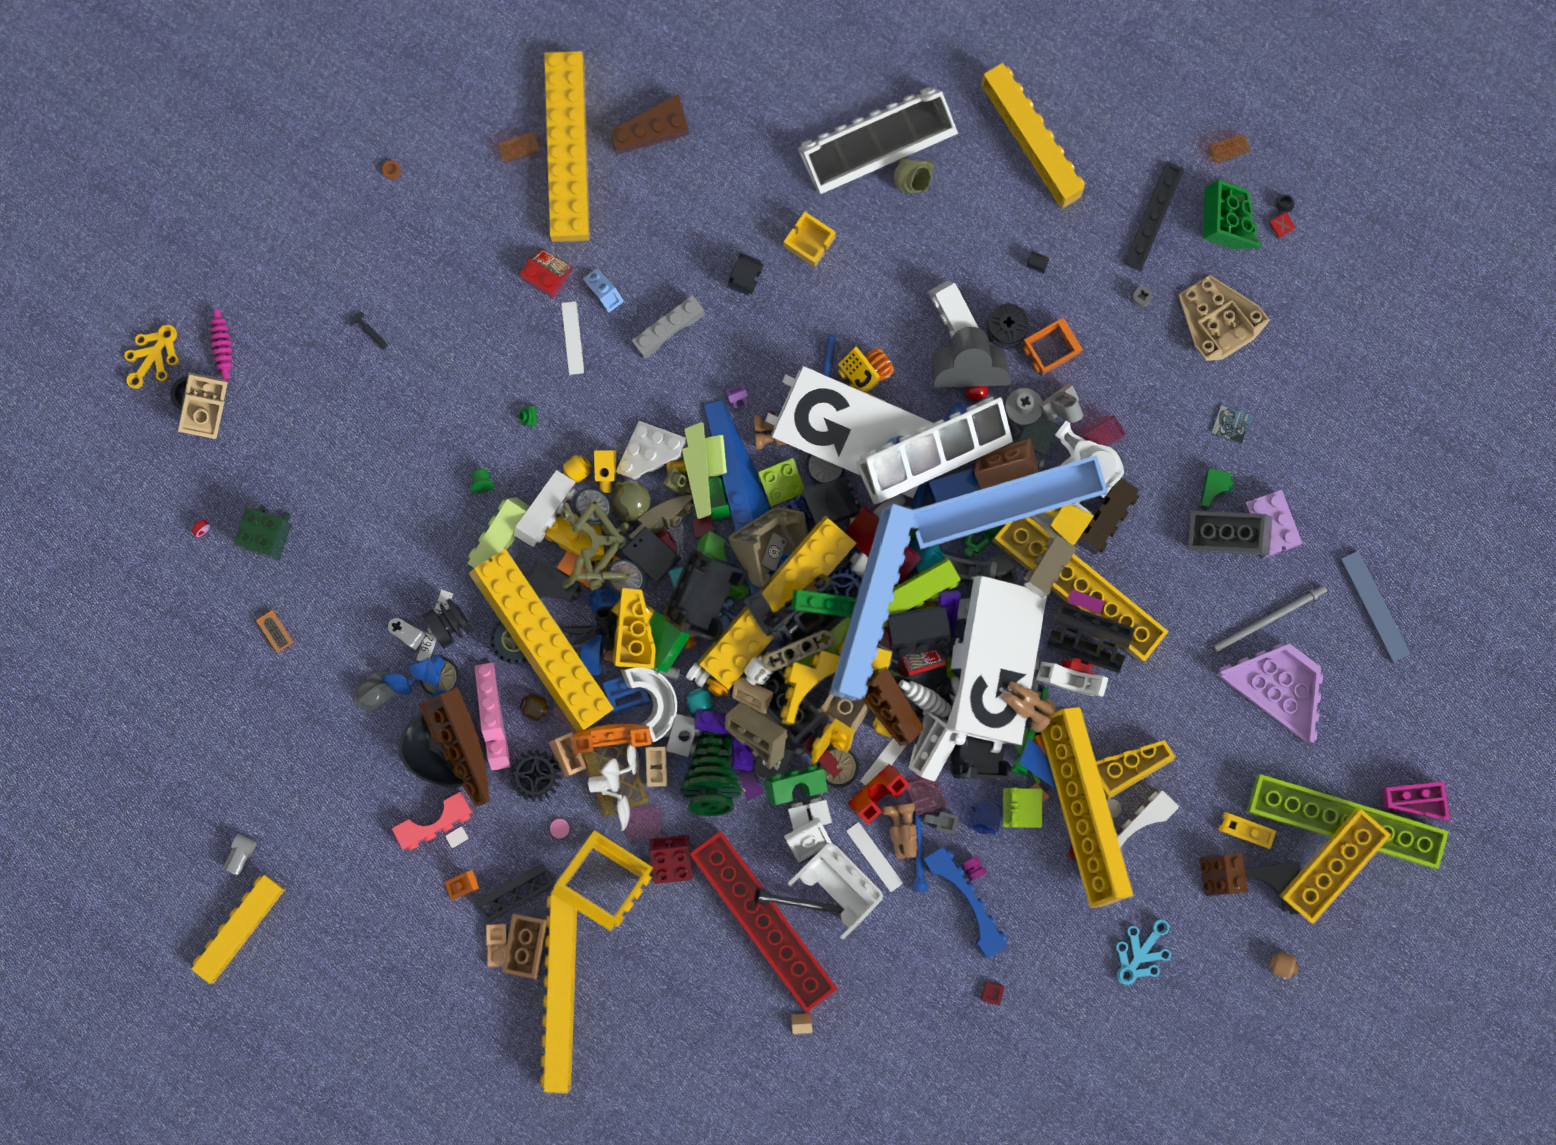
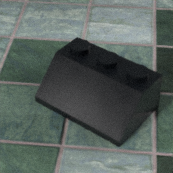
M945 604L888 615L889 642L894 658L951 648V636Z

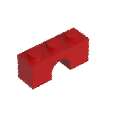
M889 763L847 804L868 825L882 812L878 808V802L883 796L891 794L897 798L910 784Z

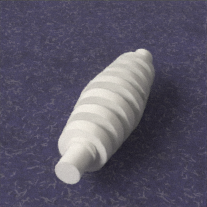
M901 680L899 682V687L904 689V694L921 709L938 715L941 718L950 716L951 705L935 691L913 681L907 683Z

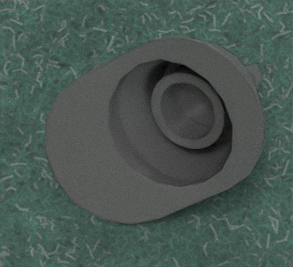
M377 671L359 683L355 688L354 701L360 709L373 711L395 694L381 679L382 675L389 672Z

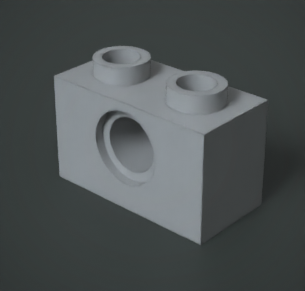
M676 714L666 748L668 754L688 759L690 755L694 754L697 745L694 743L695 736H699L701 731L694 729V718ZM683 732L689 733V740L681 741L679 739L680 734Z

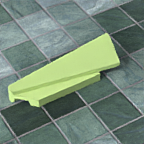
M703 422L684 429L688 447L682 449L698 519L711 514Z

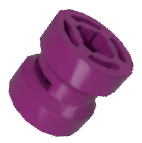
M978 856L960 864L963 870H966L968 873L969 881L987 873L985 868L981 867Z

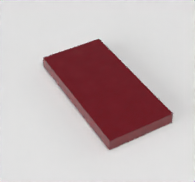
M865 506L844 533L856 542L855 546L869 558L879 518ZM909 545L904 548L903 554H905V559L898 569L900 576L896 583L897 585L905 581L922 559Z

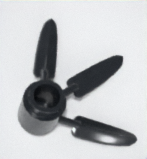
M601 608L597 611L595 617L597 626L561 627L564 632L570 634H583L586 632L584 636L571 644L573 647H579L590 642L597 636L596 632L599 630L600 634L605 636L603 638L605 652L611 653L614 650L613 635L616 633L617 622L614 613L609 608Z

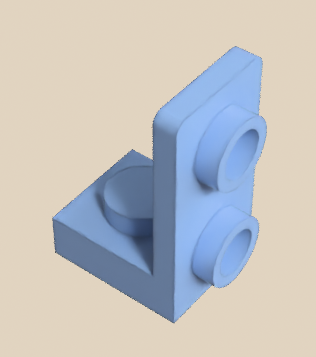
M598 268L583 278L584 282L596 294L608 312H611L624 302L613 284Z

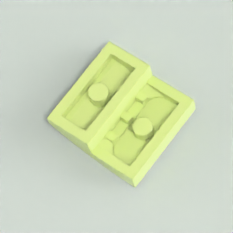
M723 435L705 438L708 477L727 473Z

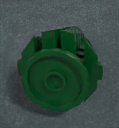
M702 731L700 735L701 740L697 743V750L692 756L693 761L689 764L688 772L680 789V794H684L683 797L690 799L687 804L688 810L697 815L720 816L731 813L734 810L733 797H739L742 793L740 784L737 782L736 773L732 769L730 756L726 750L727 747L722 740L723 736L720 733Z

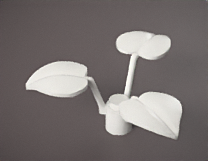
M629 743L627 748L629 766L626 769L619 771L617 760L612 759L601 770L604 775L589 777L588 781L590 792H602V795H610L618 799L617 806L622 824L621 831H624L629 821V802L626 796L613 792H617L619 788V774L632 770L633 775H636L639 771L640 758L637 748L632 747V743Z

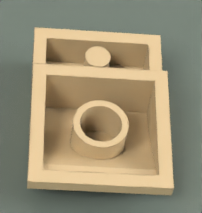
M191 372L188 373L178 432L213 439L217 438L228 384L227 380Z

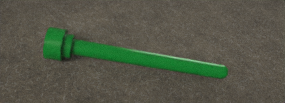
M1046 687L1041 690L1040 700L1042 701L1047 699L1049 689ZM1031 724L1020 758L1013 763L1012 767L1013 772L1021 775H1026L1028 769L1020 764L1021 758L1029 739L1033 741L1036 733L1031 729Z

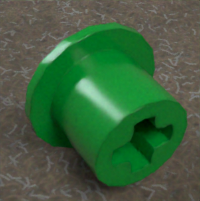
M480 469L472 473L473 484L470 486L472 492L484 493L494 489L495 484L490 481L488 470Z

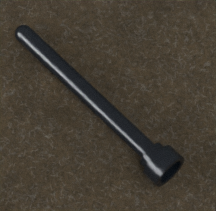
M757 888L754 895L755 904L764 905L765 903L773 902L838 914L843 911L841 906L773 895L767 892L766 889Z

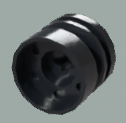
M1006 303L999 305L993 310L986 328L987 336L991 343L999 348L1009 349L1016 347L1022 342L1029 325L1028 316L1024 309L1016 304ZM1006 321H1009V323L1011 324L1010 328H1008L1007 324H1005Z
M450 598L446 600L450 607L446 610L442 603L439 604L442 611L441 614H438L432 608L422 615L443 649L454 643L452 633L455 632L458 637H463L459 630L463 627L467 634L471 632L464 613Z

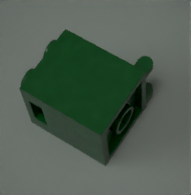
M260 506L258 511L246 507L234 544L242 550L280 561L291 528L289 523L290 514L286 513L283 519L264 513L265 506Z

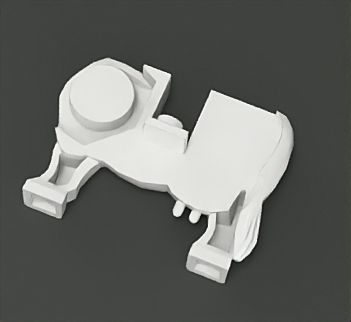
M1068 421L1064 422L1055 436L1061 439V443L1068 449L1071 456L1060 466L1097 455L1109 492L1124 474L1123 464L1117 452L1111 447L1092 441H1085L1072 432ZM1079 502L1071 504L1076 508H1079L1085 512L1092 514L1091 511H1089ZM1041 513L1030 517L1053 537L1058 535L1050 528L1049 525L1053 518L1047 514Z

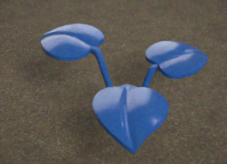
M436 655L431 656L430 659L426 658L422 661L414 662L409 666V671L414 676L411 681H407L404 676L396 673L384 674L381 677L391 690L402 695L411 693L412 688L409 685H412L417 679L430 685H435L436 693L432 694V698L448 692L447 690H439V682L442 676L440 671L445 662Z

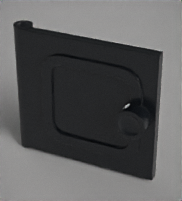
M945 665L911 676L894 677L898 686L901 680L907 683L913 681L935 691L951 705ZM900 688L916 716L923 715V709L904 694V689Z

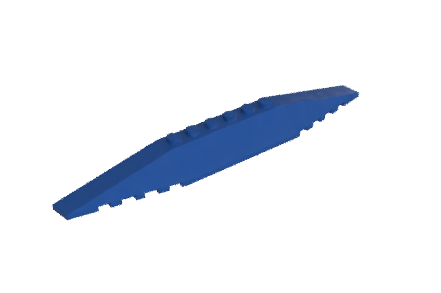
M723 400L704 404L711 435H723L727 473L722 474V479L735 530L738 531L770 509L764 487L758 479V473ZM777 566L775 571L771 570L767 574H769L771 577L777 571L779 566ZM748 578L751 594L762 588L753 585ZM792 619L786 623V628L793 623ZM782 632L780 634L783 639L777 643L773 638L765 647L766 654L780 648L779 645L786 640ZM769 657V661H770V662H771L772 660H780V661L783 663V661L780 659V657H778V658H776V659H772V658Z

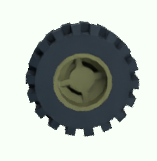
M500 620L497 625L495 624L494 630L490 635V644L492 645L493 652L499 659L508 664L519 665L528 662Z

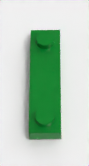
M793 590L791 609L851 618L857 598Z

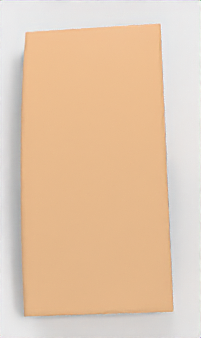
M506 924L486 925L488 967L503 966L507 947Z

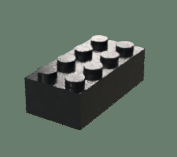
M784 666L773 671L766 683L760 686L773 692L767 712L780 726L787 730L786 734L794 743L803 744L830 717L807 692L798 705L794 723L790 725L782 723L783 717H781V712L788 701L786 693L788 688L792 687V685L785 683L784 672L786 667Z

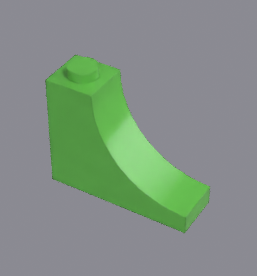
M710 531L699 538L698 551L726 561L724 551L725 539ZM743 583L740 586L731 585L727 596L739 601L748 594L749 587Z

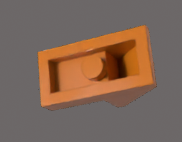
M472 870L444 882L451 900L479 889Z

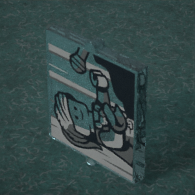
M1221 404L1217 416L1213 419L1215 422L1210 434L1242 445L1246 433L1249 431L1248 427L1252 415Z

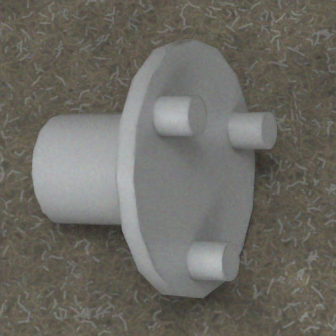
M1020 388L1008 396L1005 404L1006 413L1014 423L1030 425L1041 417L1042 410L1039 404L1043 401L1034 390Z

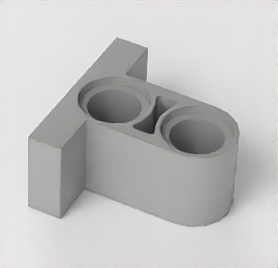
M1070 383L1039 404L1048 421L1059 416L1070 423L1081 420L1084 416L1078 403L1077 393Z

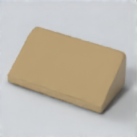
M740 677L734 683L732 698L762 714L766 713L773 692L758 684L752 685L745 677Z

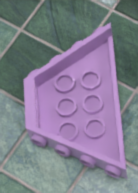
M1283 643L1272 647L1273 651L1267 653L1266 650L1256 653L1253 659L1249 660L1246 657L1237 661L1238 665L1231 667V664L1220 668L1221 672L1216 674L1219 678L1307 745H1311L1316 741L1317 730H1315V723L1319 720L1317 703H1320L1321 700L1319 684H1322L1323 673H1321V667L1297 648L1291 644L1284 646Z

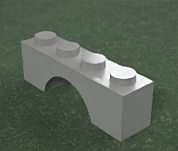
M692 295L632 340L633 346L645 360L660 349L662 344L673 334L687 326H691L705 315L704 309Z

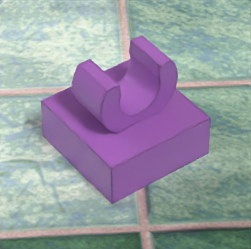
M743 384L725 390L730 403L735 408H738L736 403L740 399L747 405L746 397H748V394Z

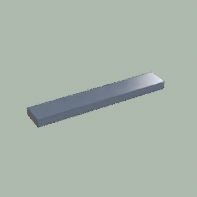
M1356 551L1340 559L1391 662L1393 663L1410 655L1411 653L1360 552Z

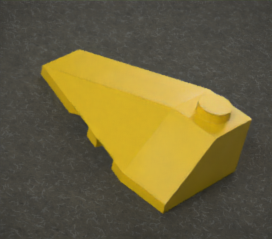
M622 588L612 663L615 666L654 669L656 649L642 590Z

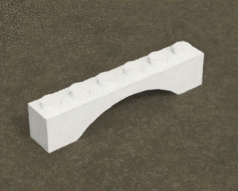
M1163 790L1159 793L1155 791L1148 798L1150 802L1145 807L1141 805L1135 812L1137 816L1132 821L1128 819L1121 826L1123 830L1119 834L1116 833L1120 848L1135 831L1155 822L1166 821L1179 806Z

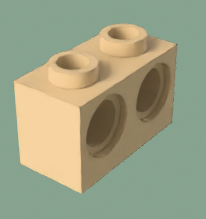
M666 747L646 748L647 787H668Z

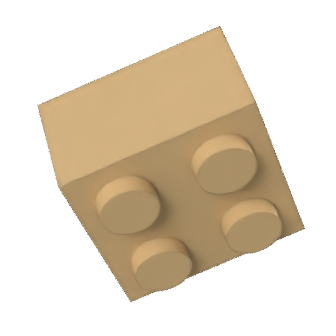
M831 694L822 706L824 712L830 717L829 720L833 722L836 718L855 730V732L870 710L862 699L850 701Z

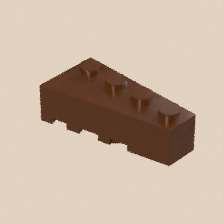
M679 94L670 97L611 130L617 155L689 135Z
M883 667L873 670L870 678H867V692L862 697V700L900 746L910 744L924 727L888 668Z

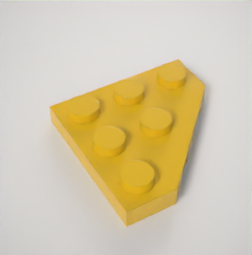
M592 515L588 519L596 521ZM562 516L554 517L556 520L551 528L547 527L544 531L546 533L545 539L550 542L554 541L562 549L569 553L573 552L580 557L581 549L586 548L589 550L591 547L590 537L583 531L574 533L568 519L564 520ZM589 524L596 531L597 535L602 536V528L599 524ZM599 545L598 551L590 561L603 558L605 555L604 545Z

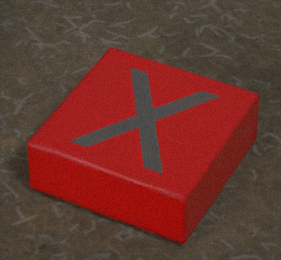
M1283 213L1269 222L1278 239L1296 228L1287 213Z

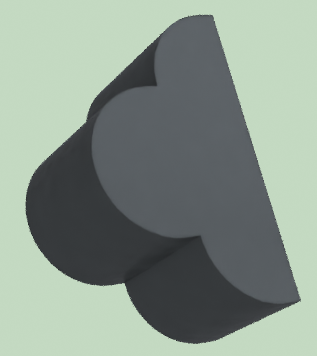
M965 327L958 330L951 339V346L940 349L932 358L934 388L1011 385L1006 353L997 346L989 345L987 334L980 328Z

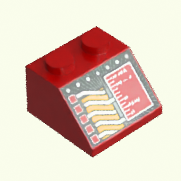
M541 247L528 260L519 275L521 280L554 299L573 267Z
M939 650L896 658L901 675L906 676L946 665Z

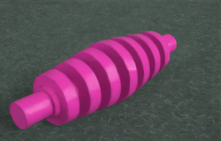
M213 310L214 319L210 321V326L215 327L210 329V333L214 334L210 336V341H214L211 343V348L215 350L212 353L213 356H219L215 357L214 361L215 363H220L216 365V368L221 372L222 379L228 380L230 379L229 370L232 369V364L228 362L232 361V356L227 355L232 354V349L228 348L232 346V341H228L230 334L226 333L229 331L228 327L223 326L227 323L225 319L221 318V311Z

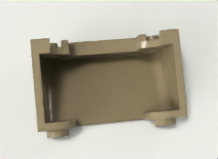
M774 508L729 536L730 546L743 569L748 571L747 576L753 585L763 587L770 581V575L767 573L771 569L762 565V560L773 533L787 541L782 555L792 553L808 535L804 512L786 508Z

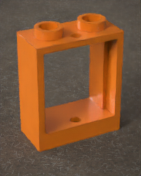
M1064 317L1026 338L1022 346L1027 357L1030 356L1033 360L1032 366L1037 373L1040 372L1042 376L1081 354L1083 350ZM1058 329L1071 352L1044 367L1031 344Z

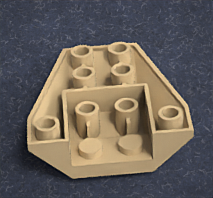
M1211 275L1179 294L1194 346L1206 361L1222 360L1250 343L1270 321L1259 305Z

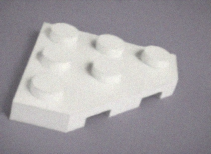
M638 421L616 473L636 480L642 474L649 471L653 472L663 467L667 462L682 458V449L687 447V439Z

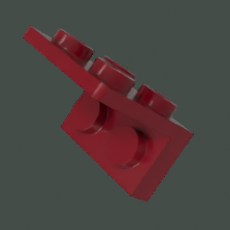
M688 835L650 839V856L655 884L693 879Z

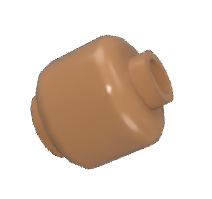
M1279 951L1277 954H1273L1269 968L1273 975L1290 979L1292 974H1297L1299 964L1296 963L1297 959L1294 955Z

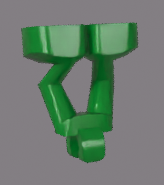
M1002 526L985 530L984 538L977 544L973 543L974 534L965 536L963 544L967 548L964 555L970 558L974 551L980 553L991 542V535L996 536Z

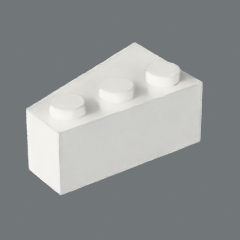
M946 281L928 291L934 306L941 314L940 317L943 323L950 330L951 338L962 328H978L956 283Z

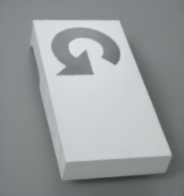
M804 365L801 366L796 378L785 374L782 382L791 386L779 417L768 413L765 420L775 425L771 433L773 438L860 475V472L855 462L861 460L859 456L876 450V452L882 451V446L890 438L898 435L906 436L910 434V437L917 435L916 431L921 428L927 427V429H931L934 427L933 422L887 403L862 390L843 384ZM944 427L938 430L939 438L944 430ZM933 433L914 440L921 454L917 466L911 471L912 476L925 472L936 447ZM882 455L872 460L879 484L890 488L907 480L906 474H896L889 471L883 463ZM861 464L867 479L871 480L867 464ZM918 486L904 491L902 494L913 498Z
M984 576L971 577L974 581L963 643H959V638H956L955 645H953L951 668L962 669L958 692L944 730L957 733V740L954 744L963 745L967 735L993 741V748L990 752L999 753L1002 749V744L1022 745L1026 718L1024 719L1017 714L1002 697L1004 693H1010L1015 696V694L1007 689L1010 682H1015L1029 689L1032 687L1047 596L1041 598L1027 587Z

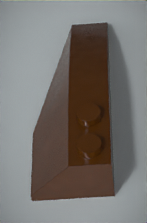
M455 688L418 704L436 745H441L445 752L443 756L446 761H451L455 768L453 770L454 774L464 782L462 786L474 806L478 807L490 802L487 774L479 739L459 689Z

